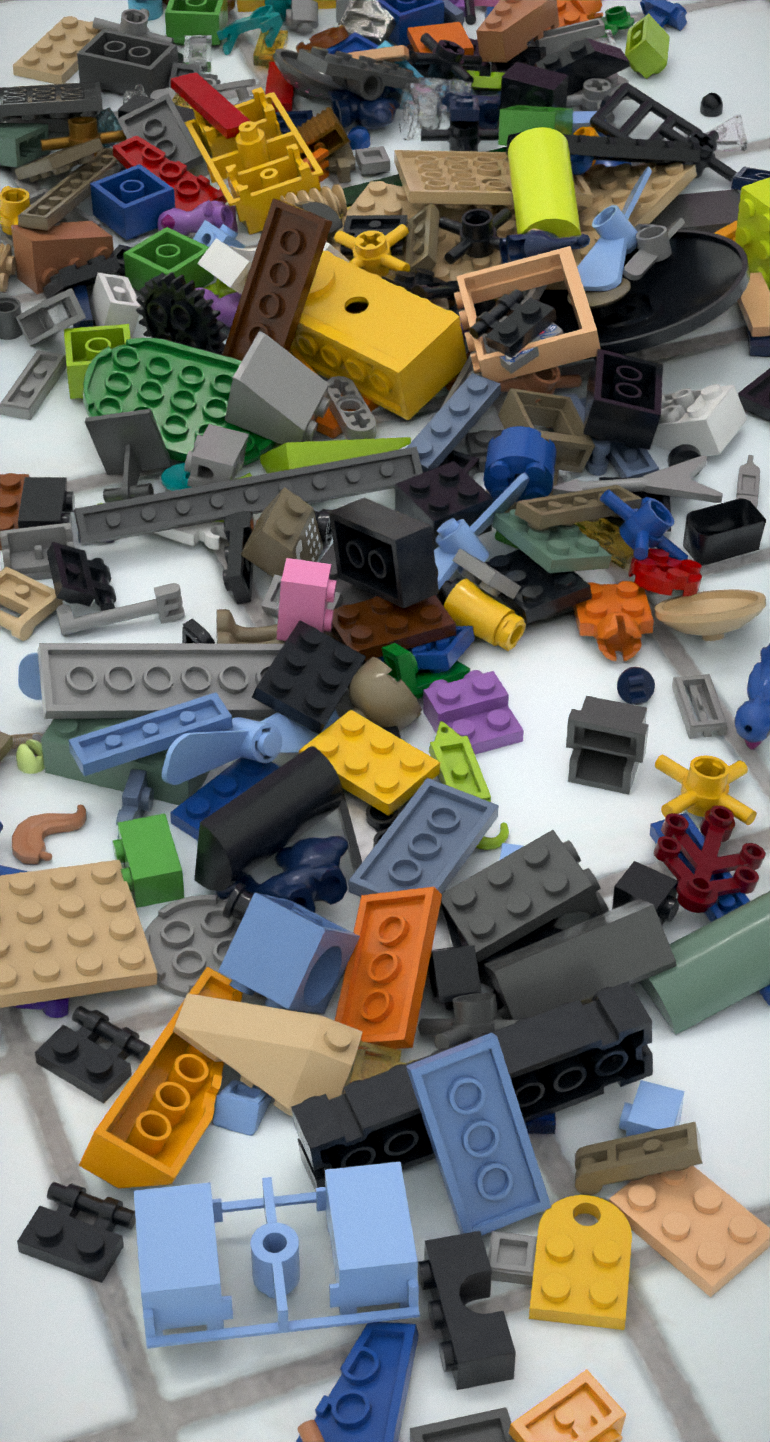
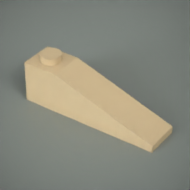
M189 993L186 995L173 1029L174 1033L214 1062L223 1061L241 1074L240 1081L248 1087L252 1088L256 1085L275 1099L273 1105L293 1116L291 1106L302 1103L310 1097L326 1094L328 1100L341 1096L363 1031L321 1015Z

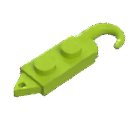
M440 721L435 740L430 742L429 746L430 756L440 762V774L438 775L440 783L491 802L489 789L468 736H460L447 724ZM505 822L501 823L500 833L492 838L484 836L476 848L493 850L502 846V843H505L508 839V824Z

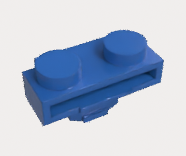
M642 0L640 2L643 14L646 16L649 13L662 28L667 24L681 31L687 24L685 17L687 12L679 3L673 4L667 0Z

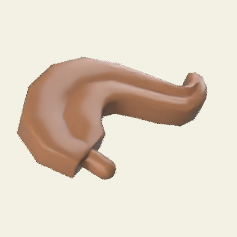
M78 805L77 812L72 814L44 813L30 816L18 824L12 835L13 856L25 864H38L40 859L50 861L52 854L45 852V837L50 834L80 829L87 820L84 805Z

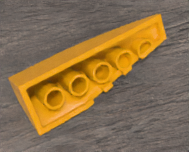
M206 967L189 994L241 1002L243 992L229 985L231 982L229 978ZM184 1001L94 1131L79 1163L80 1167L118 1189L172 1184L212 1121L215 1110L214 1104L223 1077L224 1062H214L173 1032Z

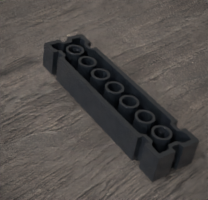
M629 981L599 990L594 995L592 1002L582 1005L580 1000L566 1002L550 1011L531 1018H522L512 1025L490 1032L498 1038L525 1124L604 1094V1087L618 1082L619 1086L623 1087L653 1075V1053L647 1045L652 1043V1019ZM489 1033L479 1034L475 1036L472 1040L487 1035ZM453 1047L436 1050L429 1056L407 1064L396 1065L386 1072L364 1080L353 1081L343 1087L341 1096L328 1100L326 1094L313 1096L302 1103L291 1106L295 1129L299 1136L297 1140L301 1160L315 1192L316 1188L325 1187V1170L401 1162L402 1170L436 1158L406 1066Z

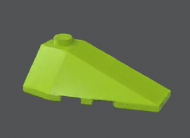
M411 438L287 442L260 456V463L268 474L398 450L409 445Z

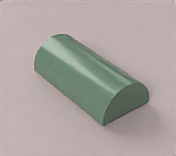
M770 891L669 944L677 966L639 982L675 1035L770 985Z

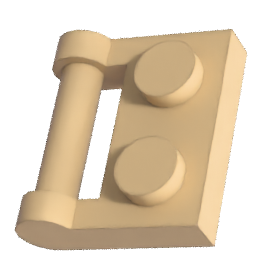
M6 566L0 571V605L21 614V616L17 618L0 610V626L10 630L14 637L26 641L32 635L34 628L52 614L58 606L62 605L63 600L56 598L55 589Z

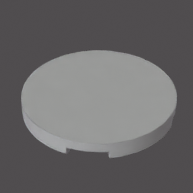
M196 895L176 900L158 911V916L149 924L144 934L157 970V985L160 988L174 995L186 998L187 993L191 991L206 967L218 972L241 923V920L233 916L229 919L223 916V910L227 901L218 900V895ZM220 973L221 975H223V976L229 978L230 980H232L230 977H228V976H226V975Z

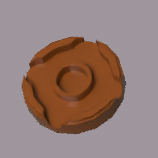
M341 25L339 28L332 27L319 32L309 38L310 43L305 45L304 42H300L297 44L296 51L297 53H299L300 49L311 51L312 46L328 49L348 37L346 28Z

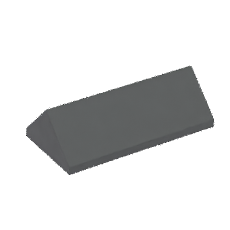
M640 898L484 964L485 970L511 1020L531 1018L555 1009L560 1004L580 1000L581 1004L585 1005L592 1002L594 995L603 988L614 987L628 981L630 985H633L677 966L654 904Z

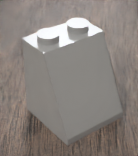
M259 331L233 376L225 421L281 445L287 442L311 441L318 426V423L315 422L317 417L324 418L330 404V399L326 398L329 384L272 338Z

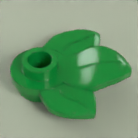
M615 6L605 11L606 16L601 18L605 25V35L596 39L611 38L619 30L629 29L633 26L635 20L630 17V13L627 12L625 6Z

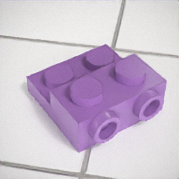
M473 670L467 673L461 680L450 683L445 680H437L427 689L423 690V713L435 733L437 734L440 721H443L460 736H468L475 755L523 741L524 730L509 708V694L494 671L482 673L479 670Z

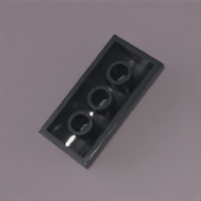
M308 747L201 821L194 881L206 889L223 891L334 812L342 801V786L339 776L330 761L315 747Z

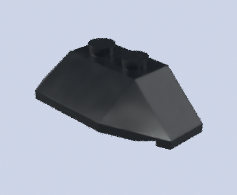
M589 38L575 41L569 46L549 54L532 64L535 67L568 75L567 96L582 90L583 83L588 79H605L631 66L621 48Z

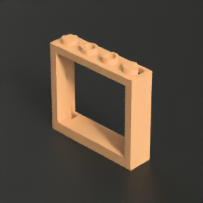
M570 246L456 276L460 292L454 293L458 310L464 309L459 311L463 331L469 330L476 323L477 315L474 304L499 298L504 294L509 295L515 289L522 292L564 280L580 329L528 343L520 351L538 347L539 356L512 374L501 365L499 357L505 356V354L499 351L487 354L483 337L475 339L470 332H465L469 352L476 351V353L470 354L475 374L481 372L482 377L499 382L595 357L597 349H601L597 328Z

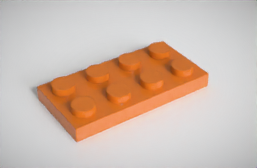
M435 887L361 895L353 932L359 935L360 938L345 969L334 1020L363 1031L357 1052L413 1048L442 894Z

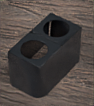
M743 498L691 511L686 516L683 547L694 561L702 566L759 550L766 519L751 501Z

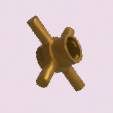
M80 116L68 120V136L41 139L40 145L42 151L65 149L96 138L100 139L101 144L123 142L127 139L122 130L99 133L95 117Z

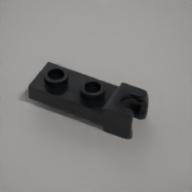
M251 511L233 513L226 516L224 520V533L229 546L224 548L227 570H223V581L226 590L232 591L237 604L251 602L253 563L240 555L254 529V517Z

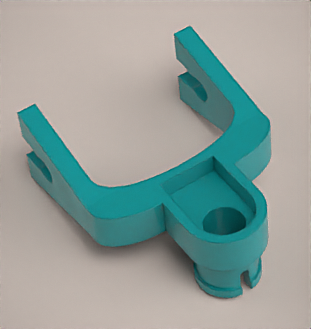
M265 5L257 8L249 17L238 19L217 31L219 40H224L227 37V41L222 46L225 55L231 53L240 34L259 28L262 35L266 36L264 40L267 48L273 46L283 22L280 14L274 11L272 5Z

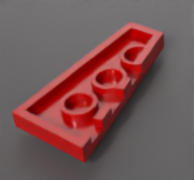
M137 135L112 146L113 156L126 169L141 164L174 188L175 208L191 211L208 200L227 203L221 189L218 190L211 186L209 179L202 175L198 177L187 171L185 164L180 161L175 162L167 159L165 152Z

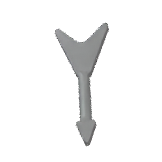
M699 456L649 473L640 478L580 482L578 479H574L553 486V495L619 485L630 492L644 491L646 493L721 503L723 493L692 480L706 466V456Z

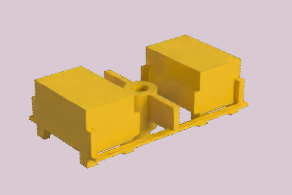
M262 87L252 90L254 99L234 105L250 120L240 124L239 133L234 138L226 139L195 109L193 110L195 119L184 122L206 162L211 182H217L229 206L235 205L238 219L240 222H243L249 235L263 230L273 198L280 200V196L282 195L285 198L288 192H293L297 196L300 190H304L308 194L311 188H316L320 192L321 187L318 176L324 175L276 94L272 92L265 95ZM272 102L291 132L281 134ZM304 152L308 161L315 170L314 172H311L310 166L307 162H303L300 153ZM224 179L228 180L230 192L223 181Z

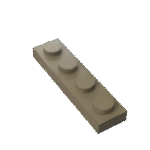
M619 485L517 501L515 515L528 522L527 525L530 528L545 531L553 526H572L576 522H596L599 518L619 517L600 501V497L608 489L632 509L640 508L642 498Z

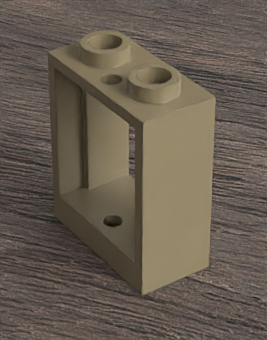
M510 388L498 414L504 429L516 426L534 429L533 425L553 428L554 432L538 431L541 432L542 438L548 442L550 439L556 447L555 469L582 473L595 445L589 435L583 434L584 424L571 398Z

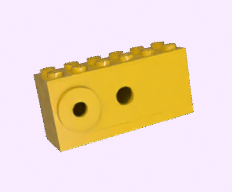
M323 250L290 350L294 348L298 350L312 369L327 379L337 376L351 379L363 397L409 421L462 370L467 361L460 316L451 310H446L433 304L426 298H421L407 291L401 286H396L382 279L377 274H371L354 263L347 262L334 256L331 252Z

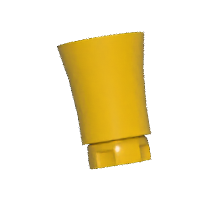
M467 578L456 584L444 603V608L452 617L456 626H473L474 636L483 639L493 646L499 645L507 651L512 650L516 646L526 628L524 619L516 615L514 610L483 592Z

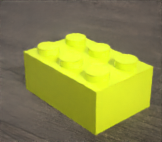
M770 177L741 187L735 242L743 248L747 255L750 273L761 272L769 291Z

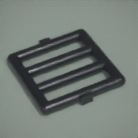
M623 83L612 96L607 95L600 104L601 108L590 119V125L607 137L631 138L629 135L650 111L662 118L664 122L648 140L664 139L663 136L658 134L664 123L672 129L676 127L688 135L687 138L693 132H702L701 129L629 83ZM627 96L640 104V106L618 130L604 120Z

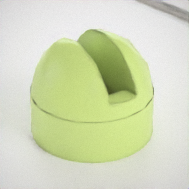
M30 739L18 746L16 761L20 771L35 774L45 769L41 742Z

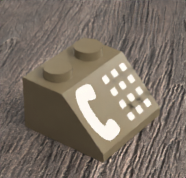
M284 487L263 510L240 555L271 577H274V574L283 575L286 558L317 562L323 550V544L313 507Z

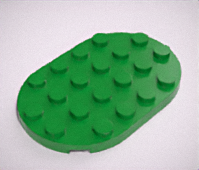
M132 338L127 339L124 345L110 349L108 346L91 361L86 370L83 384V402L88 416L94 417L151 409L171 459L185 462L188 452L193 451L197 435L203 436L209 424L249 434L243 466L259 460L260 456L270 451L276 443L225 421L232 379L242 362L240 360L168 340Z

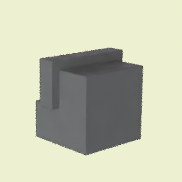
M586 695L581 710L571 709L568 717L566 748L573 749L569 761L568 782L629 795L639 763H643L646 754L649 724H646L647 708Z

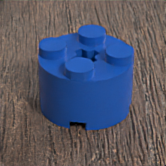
M523 426L509 427L502 430L500 436L495 439L493 437L489 441L483 481L487 491L493 497V502L524 472L529 477V481L516 502L546 497L552 491L557 451L550 439L548 442L541 437L540 431Z

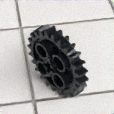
M173 272L167 275L161 273L144 284L145 286L139 290L141 296L136 299L141 305L136 309V312L143 316L138 322L147 328V331L143 333L144 336L168 340L222 355L225 347L223 341L228 338L226 334L220 331L225 327V323L217 320L216 317L221 313L218 310H212L211 305L214 301L213 299L205 300L204 289L195 290V282L193 280L186 284L184 275L181 274L176 278Z

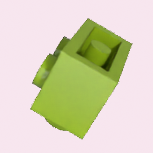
M649 13L628 29L625 56L629 60L631 68L636 73L640 72L646 79L654 73L659 74L666 67L670 36Z

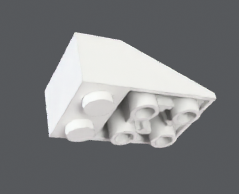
M713 384L699 390L685 388L676 393H662L661 417L652 445L671 451L679 445L689 444L695 446L700 451L701 456L721 454L747 421V416L735 386L720 387L719 384Z

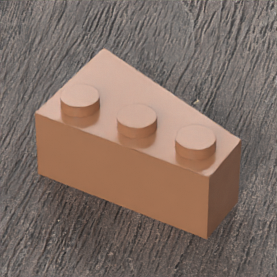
M500 0L476 30L479 55L482 57V62L506 63L527 49V42L533 38L535 40L543 38V31L549 27L556 29L560 26L557 0Z
M93 221L61 222L60 225L53 226L48 231L11 225L17 279L37 295L44 292L42 288L51 282L50 277L58 274V270L76 264L77 268L87 264L88 260L104 255L107 260L114 251L113 236Z

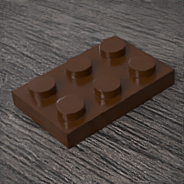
M436 595L406 608L376 596L369 600L333 609L332 635L337 641L366 656L364 661L370 660L372 657L378 658L383 656L381 647L393 643L409 649L456 635V623Z

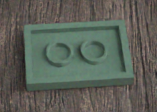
M516 509L510 510L509 513L494 514L492 527L548 573L609 569L612 555L600 547L598 541L582 533L575 524L572 526L549 527L548 530L540 531L530 528L527 525L528 522L516 516Z

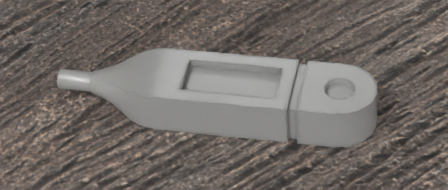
M748 455L747 463L739 468L736 499H747L757 508L760 468L754 464V456Z

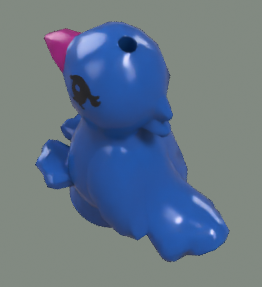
M770 643L760 651L761 662L754 665L748 677L747 696L749 701H745L738 707L734 719L736 732L745 740L746 745L751 750H754L770 735Z

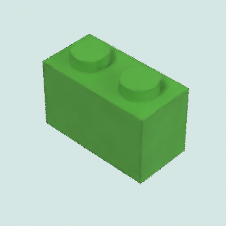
M166 814L117 822L119 839L112 840L115 860H120L121 863H124L125 868L120 870L123 880L127 881L130 892H132L136 908L184 898L182 868Z

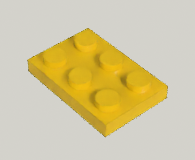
M351 709L299 750L300 754L311 746L318 749L333 765L343 789L388 816L414 796L426 778L433 780L440 774L439 761Z

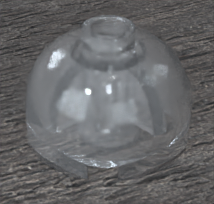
M420 83L404 85L399 103V109L403 110V119H399V131L402 140L418 142L421 141V130L439 129L441 123H445L447 107L442 105L440 95L432 87Z

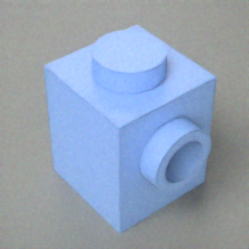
M641 1080L633 1104L627 1102L624 1104L619 1129L626 1130L627 1137L679 1125L685 1091Z

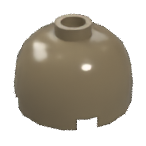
M372 657L356 672L348 687V697L354 707L353 711L382 728L398 726V730L401 731L421 715V706L401 679L397 682L392 676L388 675L392 669L378 658Z

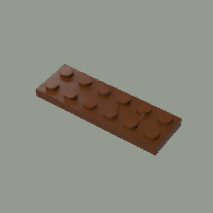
M273 198L222 353L223 356L242 361L259 331L268 335L288 352L290 351L333 221Z

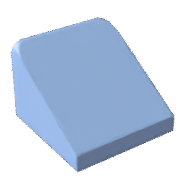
M232 1080L217 1094L213 1124L246 1135H253L257 1131L272 1097L255 1085L250 1088L241 1081Z

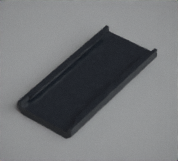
M522 132L508 136L506 155H508V148L512 140ZM563 134L568 141L570 155L594 156L593 160L670 164L678 161L700 162L701 149L698 142Z

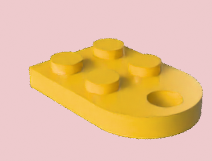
M574 1195L558 1200L551 1205V1208L544 1212L538 1227L529 1319L618 1330L625 1329L632 1232L627 1218L615 1205L595 1196ZM580 1214H590L598 1222L591 1226H584L577 1223L574 1218Z

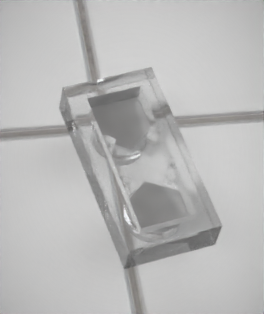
M212 35L185 36L183 63L200 65L202 68L201 74L211 72Z

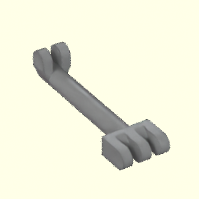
M170 583L153 587L155 599L73 618L69 605H60L57 607L56 612L62 636L156 613L159 615L161 624L180 620L185 616L180 585Z

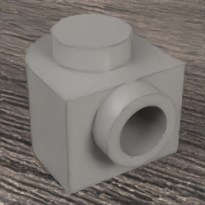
M292 0L291 9H286V26H291V30H297L303 34L313 32V29L319 26L318 3L313 0Z

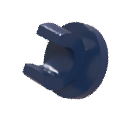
M630 667L624 670L618 677L617 691L621 699L626 703L632 705L646 703L654 693V679L644 668Z

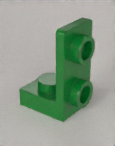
M396 643L381 647L384 663L392 669L388 675L392 676L397 682L401 679L416 699L422 698L423 690L427 689L437 680H445L450 683L463 679L467 673L471 672L469 667L459 661H456L449 670L444 672L431 673L429 669L418 672L416 658L410 651Z

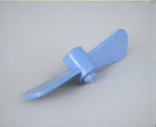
M649 166L633 187L622 211L617 205H611L594 218L592 227L600 235V238L577 266L584 291H608L616 288L622 282L625 257L637 247V230L628 219L652 173Z
M525 472L517 477L470 527L464 519L456 521L452 518L438 528L437 532L439 535L435 541L439 547L434 550L435 564L438 568L437 580L439 590L445 581L450 579L456 569L460 574L464 570L463 567L452 561L459 548L483 562L489 557V552L477 536L493 523L495 513H504L520 497L529 481V477Z
M336 709L322 732L339 719ZM279 712L262 721L236 717L232 719L233 728L216 732L185 733L178 737L167 751L162 768V779L165 783L178 785L240 757L261 763H269L279 753L299 752L302 747L319 734Z

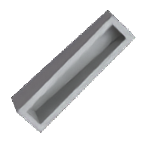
M596 18L543 31V38L535 40L536 47H546L547 56L569 46L575 41H580L584 38L594 40L605 35V25L601 18Z

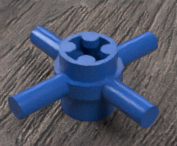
M610 489L602 494L600 501L625 521L619 527V533L625 543L634 550L633 555L636 559H646L648 549L655 547L667 551L671 558L678 560L688 559L686 553L663 535L674 525V518L661 502L645 497L642 499L639 509H632Z

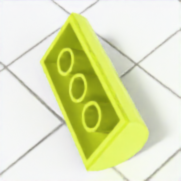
M544 127L532 128L520 133L512 140L508 148L517 234H525L529 230L536 228L554 233L559 238L581 235L569 144L566 137L557 130Z

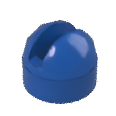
M358 125L349 131L348 138L351 141L349 144L352 150L370 147V134L364 126Z

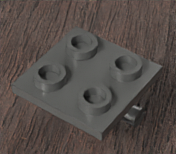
M151 409L86 417V427L107 475L123 473L122 487L104 489L103 498L105 503L154 494L151 483L137 485L141 471L171 467L172 461Z

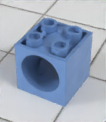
M255 892L218 972L232 979L229 985L234 989L251 996L256 992L267 997L264 1004L268 1007L303 1013L324 1014L360 936L291 900Z

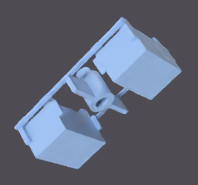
M401 1162L325 1170V1187L316 1188V1192L274 1196L272 1177L262 1178L263 1198L222 1202L221 1198L212 1199L210 1182L134 1191L140 1287L147 1349L420 1317L418 1307V1261ZM316 1203L317 1211L326 1210L327 1229L330 1235L336 1284H329L330 1308L339 1307L340 1315L288 1321L286 1295L298 1285L300 1280L299 1239L296 1232L290 1226L277 1223L275 1207ZM264 1208L266 1224L254 1232L250 1242L252 1277L254 1285L259 1291L275 1299L278 1322L224 1328L223 1320L233 1319L232 1297L221 1295L215 1223L223 1222L222 1213ZM399 1303V1308L357 1313V1307ZM207 1325L206 1331L163 1335V1330Z

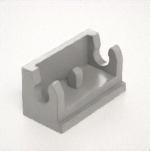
M71 522L0 531L4 568L7 566L34 580L52 578L47 551L52 542L75 548Z

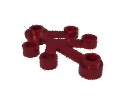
M714 806L705 812L699 827L701 833L705 836L702 850L698 848L686 833L689 822L685 817L675 813L666 816L661 827V831L665 836L658 839L653 854L659 861L664 862L679 881L676 888L677 900L684 909L693 913H704L715 905L718 896L738 892L749 894L754 891L759 880V875L755 870L761 867L766 856L762 847L754 843H746L742 846L740 853L717 857L721 842L729 840L735 827L734 814L731 810L723 806ZM680 851L695 868L694 874L678 857ZM735 871L732 878L710 881L711 875Z

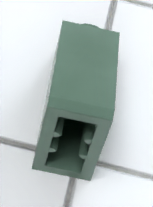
M0 123V165L18 168L50 153V150L42 151L40 145L41 139H49L48 124Z

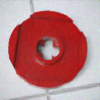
M650 548L648 549L646 559L638 560L635 557L632 559L628 575L629 578L635 575V584L654 593L672 596L673 589L684 590L682 597L697 594L700 588L702 565L693 560L674 559L669 557V553L665 550Z

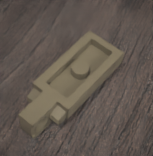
M348 143L324 158L329 161V166L325 169L329 173L336 172L339 183L351 182L350 170H355V157Z

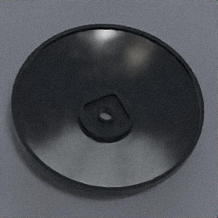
M679 229L669 240L672 254L668 258L655 262L639 280H630L623 275L622 278L630 282L631 288L629 292L616 303L602 308L591 309L601 350L622 355L644 350L686 335L720 316L741 297L749 283L750 269L747 255L743 248L735 241L719 234ZM634 249L631 253L626 255L624 266L639 251V249ZM544 290L539 301L555 308L557 319L554 323L563 330L564 334L580 330L573 306L567 300L568 290ZM591 357V358H587V359H583V360L595 359V357Z

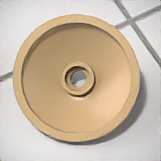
M739 589L703 591L684 597L680 595L658 603L655 606V617L663 624L681 633L701 635L704 641H716L723 639L724 633L737 630L758 616L766 606V597L757 591Z

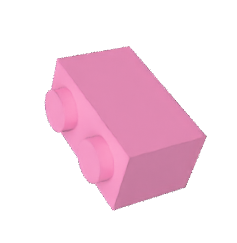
M286 558L281 579L276 640L287 641L300 620L322 633L324 631L331 632L334 610L327 609L328 602L334 603L337 580L330 579L331 564Z

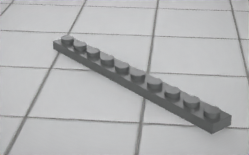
M416 446L76 508L74 515L81 546L225 520L226 516L242 511H251L253 514L262 513L284 487L296 496H299L307 504L393 489L396 483L422 474L423 471Z

